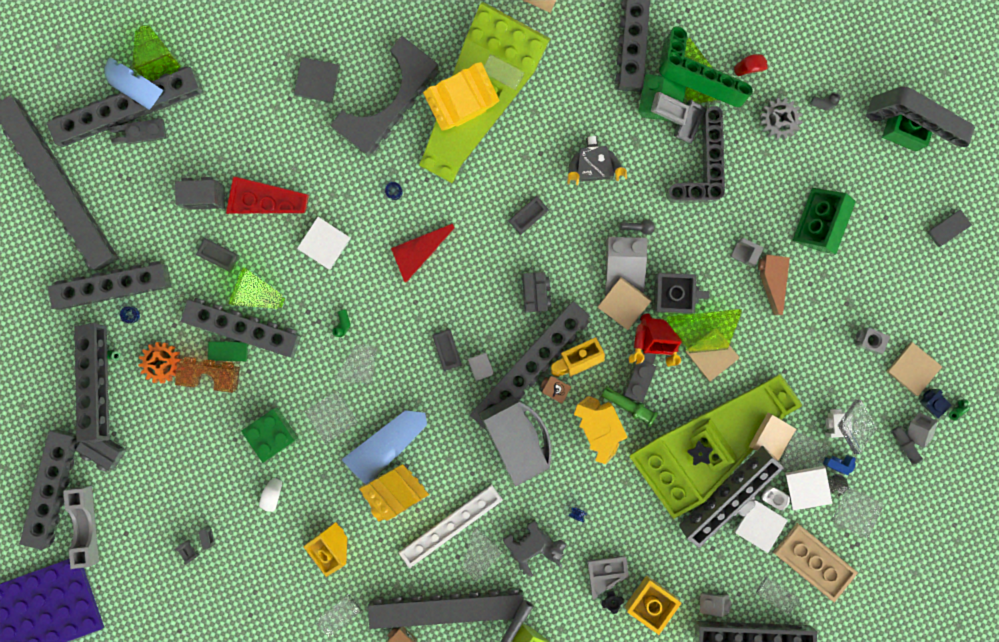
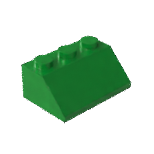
M812 188L792 241L820 252L836 255L856 201L847 193Z

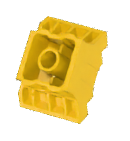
M482 62L475 63L468 69H463L458 74L440 81L436 86H431L423 92L442 131L454 126L457 127L483 114L487 109L500 101Z
M588 396L577 404L574 415L582 418L579 427L583 428L590 443L589 449L598 452L595 461L607 464L616 454L619 442L627 439V435L613 405L609 402L601 405L598 399Z
M404 464L383 473L359 488L363 497L369 502L371 513L378 522L384 519L388 521L396 517L399 513L430 495L424 485L419 483V480L412 475V472Z

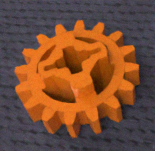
M156 342L155 346L153 344L148 345L149 350H142L145 355L139 356L143 363L138 364V366L144 368L140 373L147 374L146 380L153 378L152 383L159 381L161 384L165 383L166 380L172 381V376L179 375L176 370L182 369V367L178 365V362L183 360L177 358L180 352H174L175 346L168 348L169 344L167 342L163 344ZM161 360L167 361V363L161 365L154 364Z

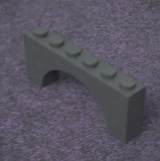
M403 36L390 49L391 55L397 60L402 70V83L395 100L382 112L368 117L352 116L341 111L330 125L333 130L368 157L378 151L380 142L390 136L392 127L402 121L403 113L414 106L415 98L418 95L421 96L427 89L426 85L430 79L433 81L439 74L438 63Z

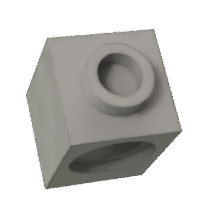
M862 328L856 335L855 340L857 342L855 346L875 354H884L890 336L871 328ZM870 335L874 339L872 345L868 343V337Z

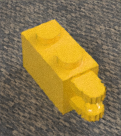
M595 337L562 352L561 359L551 365L552 375L558 378L569 374L571 377L604 362L605 353L597 338Z

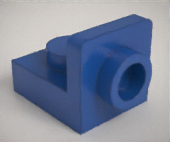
M846 455L843 461L834 456L831 458L824 457L821 464L849 476V473H852L855 469L856 458Z

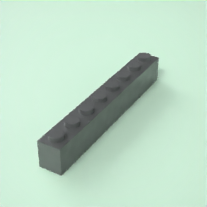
M509 588L507 591L500 592L499 589L488 590V593H481L475 590L470 591L469 594L452 592L447 596H442L441 593H434L430 597H423V595H412L411 598L395 596L390 600H384L383 597L373 598V601H370L368 604L369 629L514 619L524 600L523 590Z

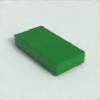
M208 341V360L248 362V344L244 342Z

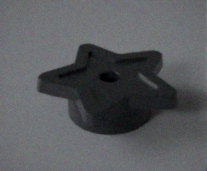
M698 441L696 447L687 450L693 457V465H697L700 462L710 464L709 454L713 451L712 447H705L701 441Z

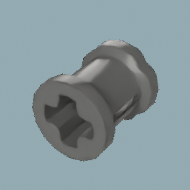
M190 539L174 549L183 558L184 565L200 555L190 545Z

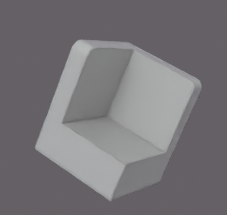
M741 238L737 241L731 257L749 266H754L764 247Z
M487 353L468 359L476 381L493 375Z
M918 413L910 422L907 436L915 444L925 448L933 439L938 421Z

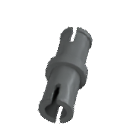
M898 426L890 431L899 443V449L904 451L912 465L923 460L914 446V441L909 439L902 426Z

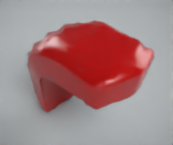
M762 54L749 55L734 66V72L737 76L765 71L768 68L767 60Z

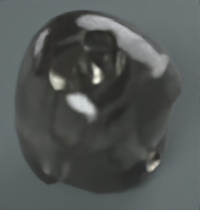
M834 474L828 478L831 494L840 497L846 492L848 482L844 476Z

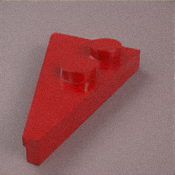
M453 223L391 248L405 283L410 280L423 263L436 251L438 246L451 234L455 228Z

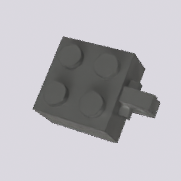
M657 273L655 274L653 312L695 314V303H699V299H709L710 291H699V286H696L697 275Z

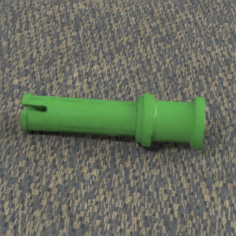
M608 386L605 387L601 394V397L631 413L634 419L638 418L647 423L648 427H651L658 415V412H653L644 407L643 403L637 404Z

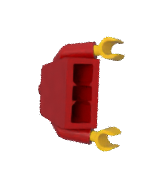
M649 313L640 317L641 323L637 326L635 332V353L629 356V362L633 363L637 359L636 364L642 363L644 355L641 350H643L644 353L671 355L666 358V365L668 367L679 365L681 358L677 355V352H679L678 347L682 340L664 319L652 318Z

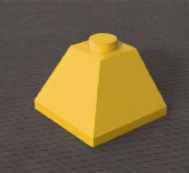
M336 522L303 546L325 577L346 565L347 536Z

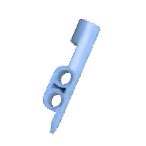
M405 410L345 456L342 461L363 483L370 482L427 426L426 413Z

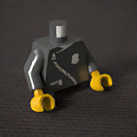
M597 136L586 138L587 148H580L579 153L574 154L568 166L567 184H570V180H575L576 185H578L579 182L613 179L614 176L616 181H619V176H624L627 179V170L622 167L615 154L608 150L607 146L598 147Z

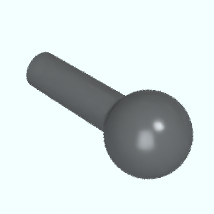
M644 220L641 223L620 222L619 229L636 230L649 235L654 232L655 225L651 220Z

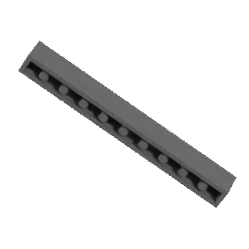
M11 95L1 100L0 124L5 129L3 130L4 135L15 145L13 147L15 152L22 156L25 161L23 163L25 168L32 172L35 177L33 179L35 184L44 191L45 194L43 196L45 200L54 207L55 216L62 220L65 225L64 230L75 241L74 246L85 256L84 261L90 269L100 271L118 260L119 257L20 100Z

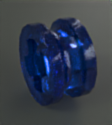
M390 182L385 188V193L389 199L398 200L403 194V189L400 184ZM391 187L399 188V190H397L398 194L396 196L394 194H389V192H391L389 190Z
M127 306L120 311V318L125 323H136L140 318V312L135 307ZM131 310H132V313H131V314H133L134 317H133V318H129V320H128V317H129V316L126 315V313H127V312H131Z
M572 506V513H569L568 516L577 521L585 522L584 516H587L588 513Z

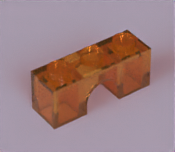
M184 357L183 360L177 362L175 385L195 388L200 384L201 375L208 374L214 381L213 390L233 393L238 389L240 367L234 366V363L230 362L216 364L214 360H203L201 362L196 361V358Z

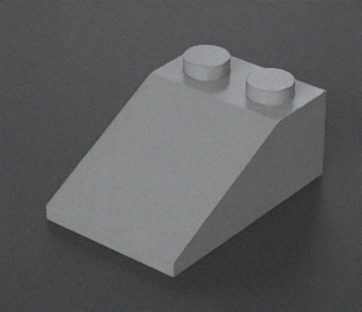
M608 237L606 239L605 296L620 277L644 293L647 238Z

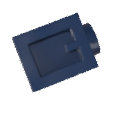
M929 389L923 394L924 398L919 402L935 418L939 419L952 405L943 397L941 389Z

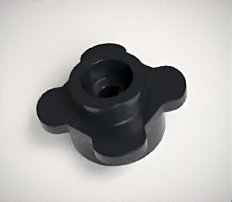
M608 591L605 600H602L601 605L603 608L611 611L612 614H616L624 603V599L621 596L615 595L614 591Z

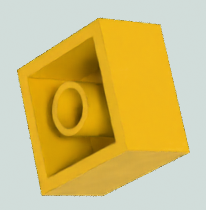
M646 575L624 607L630 615L660 635L682 603L678 597Z

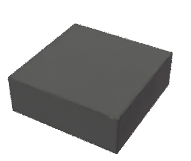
M210 526L198 531L203 550L215 545Z

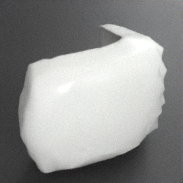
M272 478L261 494L260 508L269 512L275 511L282 487L281 480Z
M767 486L761 496L762 500L779 510H784L790 503V496L773 486Z

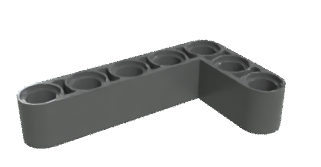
M903 86L873 96L866 113V117L873 121H882L903 115L959 147L969 146L975 129L972 123L912 88Z
M718 106L708 108L702 118L704 183L673 184L666 192V197L671 203L716 202L724 196L723 112ZM709 113L716 115L715 121L709 118ZM709 132L716 133L717 139H711ZM709 151H715L717 159L711 158ZM710 169L717 171V178H713L710 175ZM711 188H715L718 191L717 197L711 195ZM672 189L680 191L679 198L672 195ZM691 189H697L699 197L692 196Z

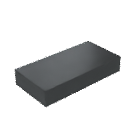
M688 100L686 105L690 106L685 125L678 124L673 136L688 144H692L706 108Z
M536 196L509 219L508 222L521 236L544 216L549 209Z
M958 210L927 232L937 247H941L972 226L963 211Z
M204 238L196 253L197 256L229 272H232L240 255Z
M451 329L433 334L443 371L462 366Z

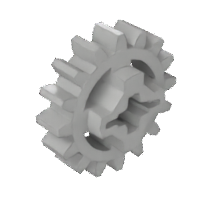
M777 98L775 102L770 101L768 106L762 109L765 113L760 115V118L764 119L760 122V125H765L762 131H768V137L775 135V140H778L781 136L782 140H785L787 136L791 138L794 136V132L800 130L797 125H801L803 121L798 120V118L803 114L797 113L800 107L794 108V101L787 103V98H784L781 102Z

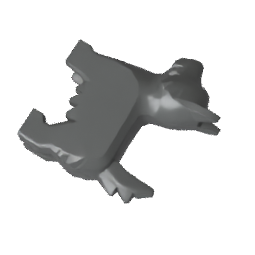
M536 520L527 524L530 533L522 536L519 542L513 540L512 533L503 538V542L510 549L512 557L519 563L520 570H523V575L527 574L531 577L533 574L528 566L527 561L542 553L548 560L561 568L560 560L563 558V551L567 546L562 540H551L537 526Z

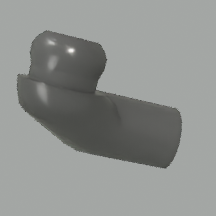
M832 93L825 99L814 96L810 105L822 110H829L838 105L840 95Z

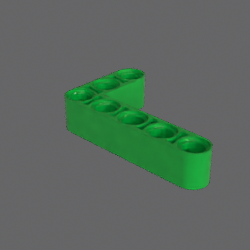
M679 26L673 27L663 43L659 65L660 74L669 80L734 107H742L753 93L752 87L742 80L685 57L687 32Z

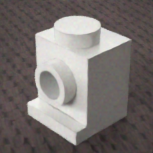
M830 409L828 418H826V428L829 429V432H825V436L830 438L851 437L849 413L842 412V409Z

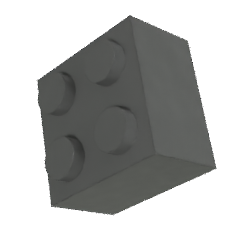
M201 177V180L181 178V181H175V204L186 210L224 209V185L220 184L217 180H213V177Z

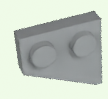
M626 556L587 560L593 599H596L602 592L611 589L617 582L629 576Z

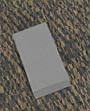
M657 92L651 112L679 125H685L690 106L661 92Z

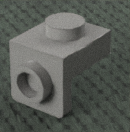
M701 593L700 613L723 617L730 612L731 600H729V594Z

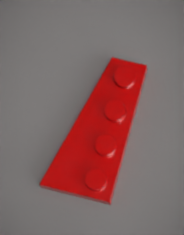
M233 176L226 214L306 213L309 194Z

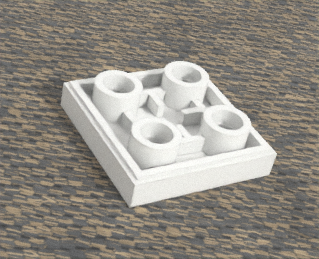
M317 217L297 249L330 270L351 238Z
M825 466L785 473L793 511L832 504Z
M754 500L755 507L746 516L742 517L734 532L769 553L788 520Z

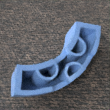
M110 57L107 60L104 71L108 83L113 88L150 110L163 90L140 75H137V77L133 76V70L121 63L118 64L116 60Z

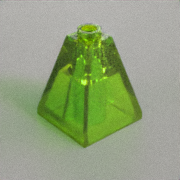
M142 25L135 31L132 66L140 76L148 81L160 79L159 77L163 74L178 72L177 70L182 67L150 25Z
M242 267L228 304L277 309L278 307L282 308L285 297H282L283 294L253 272Z

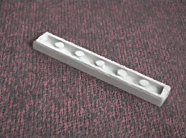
M491 484L398 552L407 566L411 568L495 507L503 499Z

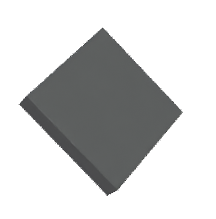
M302 57L294 95L333 103L340 66Z

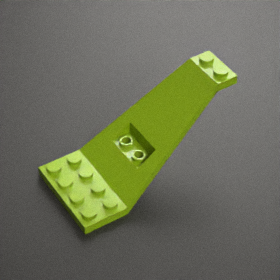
M481 2L465 38L452 76L458 74L463 69L470 68L475 63L482 62L500 101L487 109L483 114L442 131L436 120L419 166L453 183L461 165L535 73L551 38Z
M781 373L766 382L659 436L632 452L629 457L671 517L675 519L704 503L754 450L749 445L767 413L782 420L786 415L802 407V403ZM702 438H706L708 442H703ZM698 441H701L705 447H712L713 451L709 454L710 464L700 462L697 465H693V457L687 450L696 447ZM713 454H718L719 458H715Z

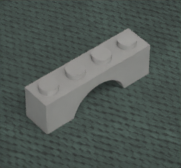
M92 486L73 487L63 491L65 510L72 518L74 531L73 541L69 548L71 569L91 567L99 562Z

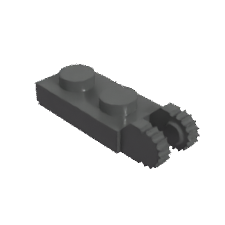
M163 119L110 127V132L112 133L125 132L126 137L111 139L112 144L115 145L167 139Z

